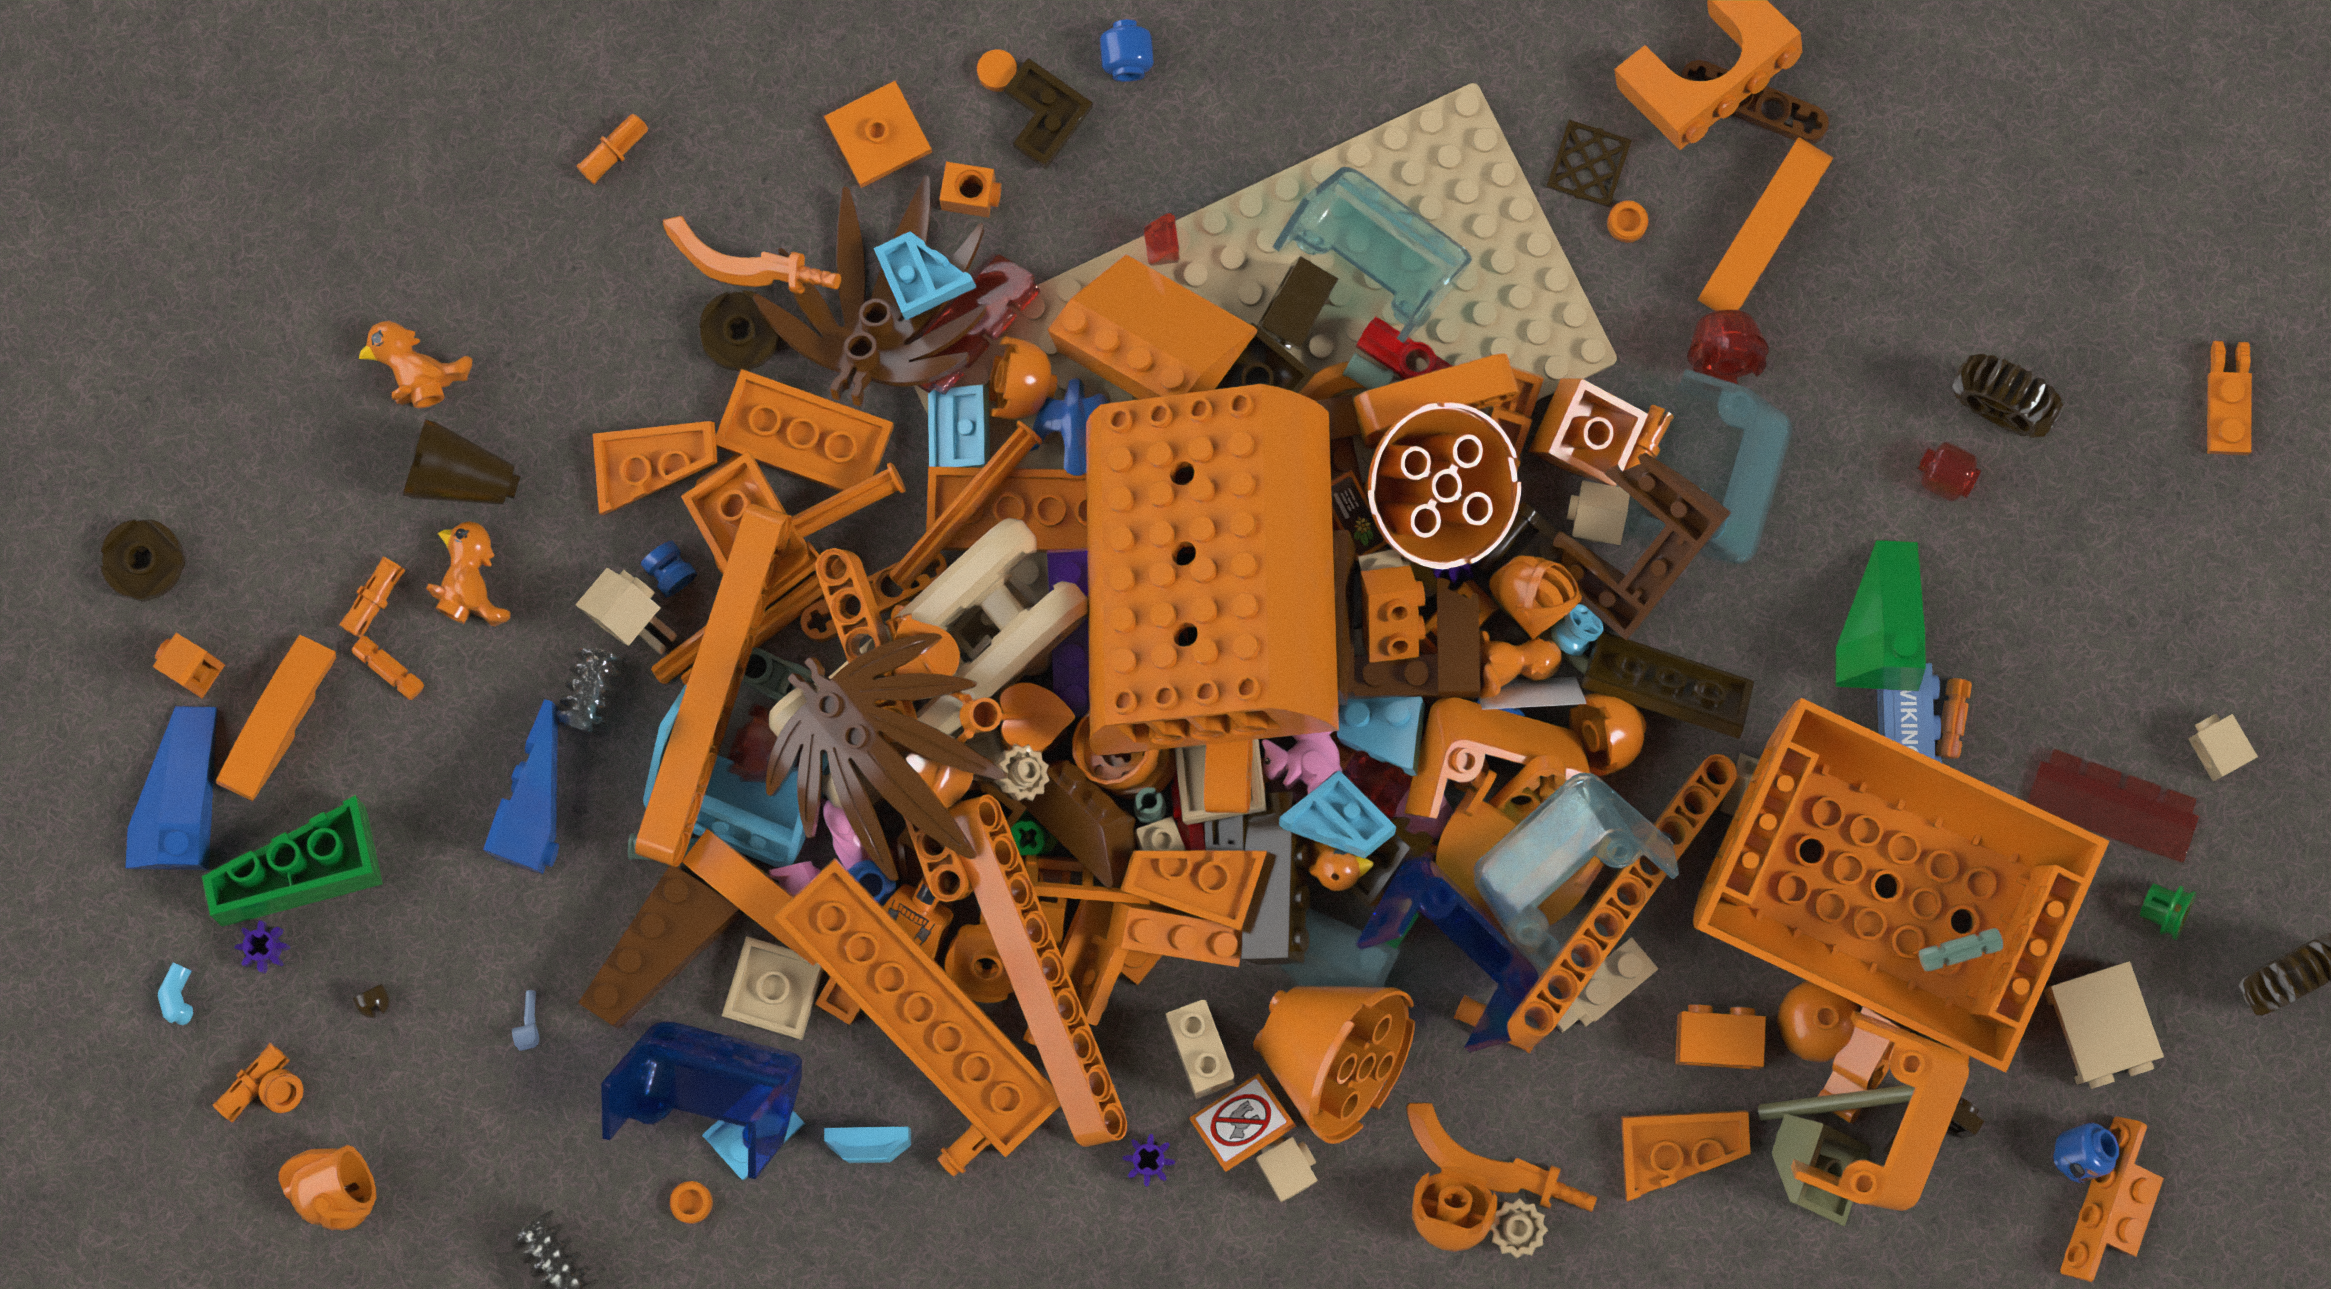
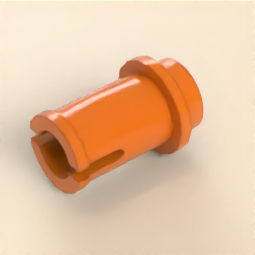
M972 1124L948 1149L945 1147L941 1149L942 1154L937 1160L955 1177L959 1172L964 1174L966 1172L964 1167L987 1145L989 1146L991 1142Z

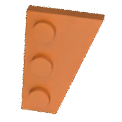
M704 421L593 434L599 514L605 515L718 463L715 423Z
M1133 850L1120 891L1241 931L1267 851Z
M1747 1110L1621 1116L1625 1199L1627 1202L1660 1187L1664 1188L1677 1183L1678 1180L1701 1171L1705 1172L1751 1154L1749 1114Z

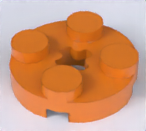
M968 924L962 926L958 930L957 936L948 946L945 972L974 1001L995 1003L1007 999L1008 994L1014 992V989L988 925ZM990 958L997 964H992L991 969H984L983 963L977 960Z

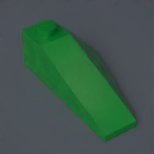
M1876 540L1835 649V687L1919 691L1926 669V650L1918 542Z

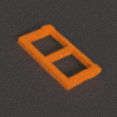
M1037 854L1026 855L1024 859L1025 868L1037 896L1150 904V900L1120 891L1121 888L1108 889L1107 887L1093 886V873L1078 859L1037 856ZM1038 869L1082 872V885L1037 882Z

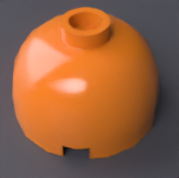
M1005 336L999 344L1007 346L1004 355H995L990 373L989 400L995 401L996 408L989 409V414L992 417L1022 420L1038 412L1043 407L1046 398L1054 397L1057 388V375L1051 374L1050 360L1046 353L1038 346L1023 339Z
M1598 692L1583 695L1587 704H1578L1577 707L1570 709L1569 725L1570 730L1576 732L1584 743L1590 760L1588 762L1590 772L1596 776H1602L1628 767L1640 754L1643 746L1644 733L1646 732V721L1643 714L1633 704L1616 697H1610Z
M1804 981L1790 990L1779 1005L1777 1025L1781 1038L1792 1053L1803 1060L1818 1063L1834 1060L1837 1053L1849 1043L1855 1027L1850 1017L1853 1010L1860 1012L1859 1004L1810 981Z
M1452 1166L1441 1168V1173L1430 1177V1172L1423 1175L1415 1186L1412 1204V1219L1419 1234L1430 1245L1441 1250L1453 1252L1468 1250L1484 1240L1494 1223L1497 1209V1196L1495 1192L1492 1195L1491 1191L1486 1187L1487 1181L1481 1175L1471 1170Z

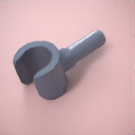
M533 990L526 991L525 1025L512 1028L514 1045L518 1047L519 1051L534 1048L539 1043L538 1029L535 1024L536 991Z

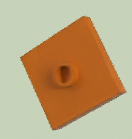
M896 81L824 116L861 188L932 153V149Z

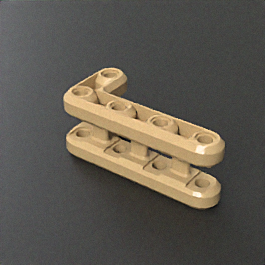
M1007 518L995 525L895 616L901 615L903 617L904 614L911 613L912 619L938 626L950 633L954 630L953 625L970 609L980 606L999 628L1000 633L991 640L992 645L974 661L965 663L960 658L959 666L952 675L977 682L976 687L961 691L964 694L971 695L972 699L985 697L997 701L1003 690L1016 684L1088 617V598L1074 583L1058 582L1053 585L1054 590L1042 598L1034 607L1026 609L1023 608L1004 585L1014 575L1012 571L1030 554L1037 551V537L1022 520ZM885 625L887 635L891 642L892 638L889 632V628ZM873 638L860 648L861 654L875 648ZM848 661L830 675L829 678L832 679L836 673L848 664ZM882 674L877 676L876 679L884 678L886 676ZM796 688L771 709L769 713V728L777 737L794 713L807 702L802 689ZM950 695L932 698L916 713L919 721L937 728L954 738L965 730L959 718L960 710L964 704ZM851 759V763L867 792L871 804H878L885 800L862 773L855 761ZM831 772L828 775H823V794L835 808L843 809Z

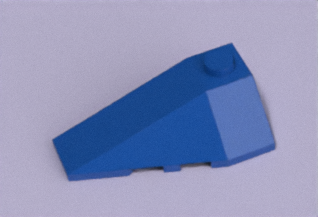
M544 699L526 741L525 753L529 754L527 762L521 761L519 765H516L511 776L513 781L511 792L513 795L510 800L501 799L483 848L485 852L496 860L540 874L544 873L546 866H553L559 850V844L554 842L557 823L558 707L550 700Z
M175 706L128 826L126 869L209 870L217 707Z

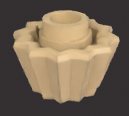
M1014 744L1009 751H1003L996 762V765L1007 773L1006 779L994 778L993 782L1001 787L1002 792L1009 793L1014 800L1018 801L1021 799L1033 801L1036 794H1044V785L1050 780L1046 774L1048 764L1042 761L1041 752L1033 751L1029 744L1023 747Z
M1520 1198L1514 1203L1504 1201L1501 1210L1496 1211L1495 1220L1491 1227L1493 1232L1492 1243L1500 1246L1502 1254L1511 1253L1516 1259L1523 1254L1532 1256L1536 1247L1544 1245L1543 1236L1548 1231L1543 1224L1545 1215L1537 1212L1535 1203L1525 1204Z

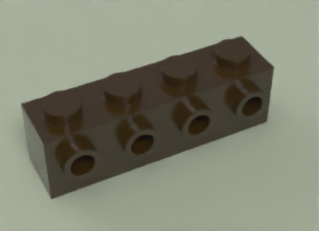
M1294 792L1265 793L1266 811L1246 814L1245 850L1267 851L1243 923L1242 959L1257 965L1305 964V952L1309 948V933L1305 926L1306 910L1309 909L1311 901L1310 891L1307 887V869L1310 868L1312 860L1311 850L1308 845V838L1284 830L1279 825L1280 816L1304 798Z

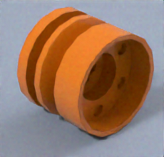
M1089 710L1077 724L1072 738L1073 758L1077 767L1085 773V776L1097 785L1104 787L1116 797L1129 801H1135L1138 792L1143 788L1150 787L1156 789V793L1161 792L1172 780L1177 767L1175 748L1096 756L1090 747Z

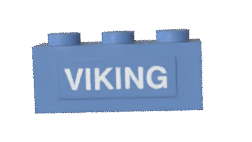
M1926 663L1919 691L1877 689L1878 734L1942 763L1941 756H1935V740H1940L1941 721L1939 715H1934L1933 699L1939 698L1940 685L1938 675H1932V663Z

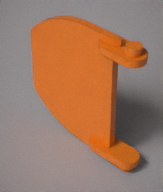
M1489 769L1486 773L1480 771L1478 776L1473 779L1471 785L1477 788L1474 792L1470 789L1466 791L1444 827L1436 854L1438 885L1444 901L1510 937L1526 935L1547 928L1566 916L1579 903L1604 864L1600 862L1602 857L1610 860L1617 845L1611 843V836L1603 833L1586 858L1482 801L1497 773Z

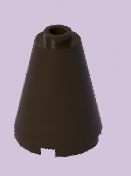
M425 419L403 496L410 497L411 499L504 505L506 497L514 499L520 475L513 474L515 465L443 425Z

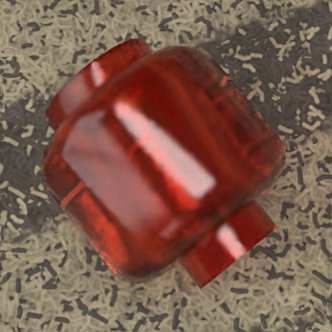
M1947 441L1941 443L1936 450L1928 447L1917 467L1918 470L1924 472L1921 478L1922 487L1951 502L1956 501L1960 496L1967 498L1981 473V469L1976 467L1977 457L1974 454Z

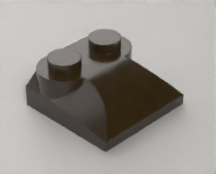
M1252 322L1250 325L1257 329V333L1215 390L1265 384L1300 393L1315 376V373Z

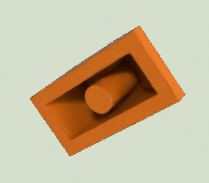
M175 633L172 639L168 638L160 645L155 655L157 661L153 665L155 669L200 698L204 697L225 666V664L178 633Z

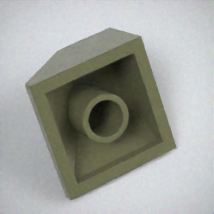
M1784 1114L1771 1154L1790 1202L1831 1222L1845 1226L1853 1201L1795 1179L1791 1165L1795 1159L1841 1177L1844 1169L1850 1163L1856 1160H1867L1871 1147L1823 1123Z

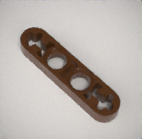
M1694 60L1686 64L1680 77L1693 81L1688 75L1695 76L1697 71L1705 73L1704 80L1708 81L1726 74L1729 70L1707 61ZM1766 86L1757 94L1751 93L1746 97L1745 102L1739 104L1735 112L1731 114L1794 141L1800 137L1810 144H1816L1821 141L1829 126L1828 116L1824 110L1769 86ZM1767 101L1778 102L1783 108V116L1776 120L1766 118L1761 110L1762 104ZM1794 108L1798 110L1794 118L1806 121L1809 116L1816 119L1815 125L1820 130L1813 129L1811 134L1803 131L1804 124L1793 120L1791 127L1784 124L1791 114V109Z

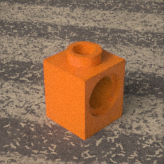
M946 162L939 199L941 210L989 218L991 206L998 207L1002 187L1001 183L995 182L994 169ZM968 184H978L983 188L982 192L974 198H967L961 194L962 189Z

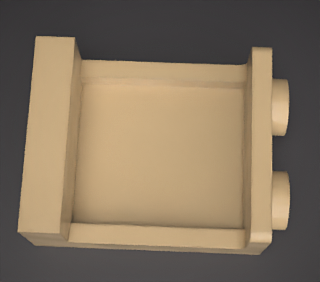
M2130 961L2044 989L2048 1005L2053 1004L2075 1064L2078 1076L2074 1078L2077 1085L2088 1082L2090 1089L2115 1082L2112 1074L2128 1069L2130 1077L2154 1069L2152 1061L2164 1057Z
M1200 1000L1166 1013V1022L1195 1099L1235 1085L1233 1070L1207 1002Z

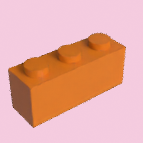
M1114 902L1107 940L1122 949L1239 967L1242 952L1243 926L1240 931L1177 909L1147 904Z

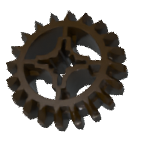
M1969 355L1968 359L1960 366L1956 373L1955 381L1952 385L1956 398L1960 400L1962 405L1969 407L1973 413L2009 432L2012 431L2020 436H2029L2030 438L2045 437L2050 429L2055 426L2063 407L2060 395L2056 393L2052 386L2047 385L2044 379L2038 378L2032 374V371L2023 369L2019 364L2010 363L2007 359H1998L1994 355Z
M2331 933L2323 934L2293 949L2241 979L2238 986L2243 993L2242 997L2255 1015L2263 1016L2331 981Z

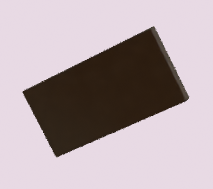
M1603 631L1594 640L1581 687L1740 739L1745 726L1754 681L1629 639L1626 641L1623 637Z

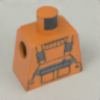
M924 877L917 889L909 884H903L890 897L883 908L938 964L953 913L950 909L938 903L939 900L931 893Z

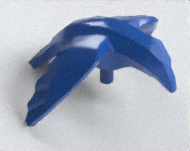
M1073 378L1068 381L1063 400L1046 398L1032 428L1042 439L1043 443L1046 436L1053 431L1061 432L1065 445L1064 469L1067 473L1074 476L1083 475L1086 472L1087 419L1099 405L1110 403L1100 393L1085 398V384L1080 378ZM1035 444L1030 451L1038 450L1041 445Z

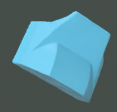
M824 1128V1141L831 1150L848 1163H885L893 1161L911 1146V1128Z

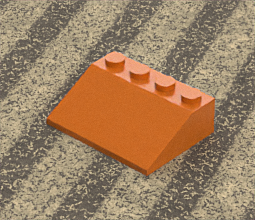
M1126 254L1074 295L1048 328V332L1057 352L1136 398L1147 399L1215 390L1257 333V329Z

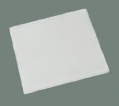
M1576 677L1547 678L1537 681L1531 679L1511 680L1508 684L1501 687L1498 695L1484 699L1479 698L1482 710L1587 704Z

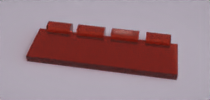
M998 254L974 280L976 288L961 294L923 336L982 304H986L987 313L961 339L929 358L968 352L970 360L963 367L969 369L991 346L983 335L986 334V336L996 340L1017 318L1016 313L1010 306L1012 305L1015 309L1022 312L1041 292L1038 285L1033 282L1035 280L1034 275ZM958 369L941 379L917 386L928 393L935 388L936 391L945 395L964 375V372Z
M2055 748L2052 751L2049 763L2040 761L2027 803L2076 826L2184 863L2199 819L2198 815L2192 814L2196 804L2195 797L2168 788L2163 803L2158 802L2157 799L2161 785L2128 775L2124 788H2118L2121 771L2089 761L2084 775L2078 774L2082 758Z

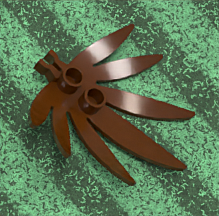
M928 175L923 177L893 239L911 231L923 240L927 246L931 215V181ZM847 186L842 188L836 247L837 273L841 275V283L838 290L845 325L843 327L837 325L823 297L811 283L803 282L805 291L802 294L792 292L809 323L821 337L778 305L759 294L753 295L755 305L763 317L786 343L814 363L841 373L831 384L832 399L840 401L842 393L850 389L853 382L854 389L851 393L853 405L860 407L864 400L863 390L871 381L889 386H916L941 379L963 367L970 360L968 352L929 357L943 351L961 339L987 313L986 304H982L909 345H905L941 312L949 300L908 320L904 318L901 321L903 314L881 267L871 300L865 302L866 272L863 242L853 198ZM983 223L977 225L949 259V262L963 273L968 272L984 235ZM783 248L778 249L779 255L790 256Z
M937 633L905 637L880 645L848 663L832 679L825 676V669L817 658L809 657L804 663L810 668L811 678L820 690L814 683L805 682L800 674L792 673L787 678L793 686L803 690L807 702L794 713L783 727L772 749L767 768L766 793L768 796H776L790 776L802 749L797 777L798 806L805 835L808 838H815L822 792L823 751L826 750L833 783L845 815L865 850L890 880H897L898 874L877 815L851 763V759L855 761L876 790L905 818L936 841L968 859H975L977 854L952 815L917 771L883 738V732L905 747L944 765L990 778H1007V773L976 750L947 733L914 718L876 706L877 700L927 699L976 687L977 682L974 680L942 674H902L875 680L876 676L888 673L909 663L937 644L942 639V636Z

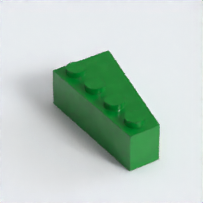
M356 795L343 801V805L326 814L322 812L309 819V823L288 834L284 832L271 839L272 842L254 852L249 851L202 876L209 914L222 927L383 884L367 810Z

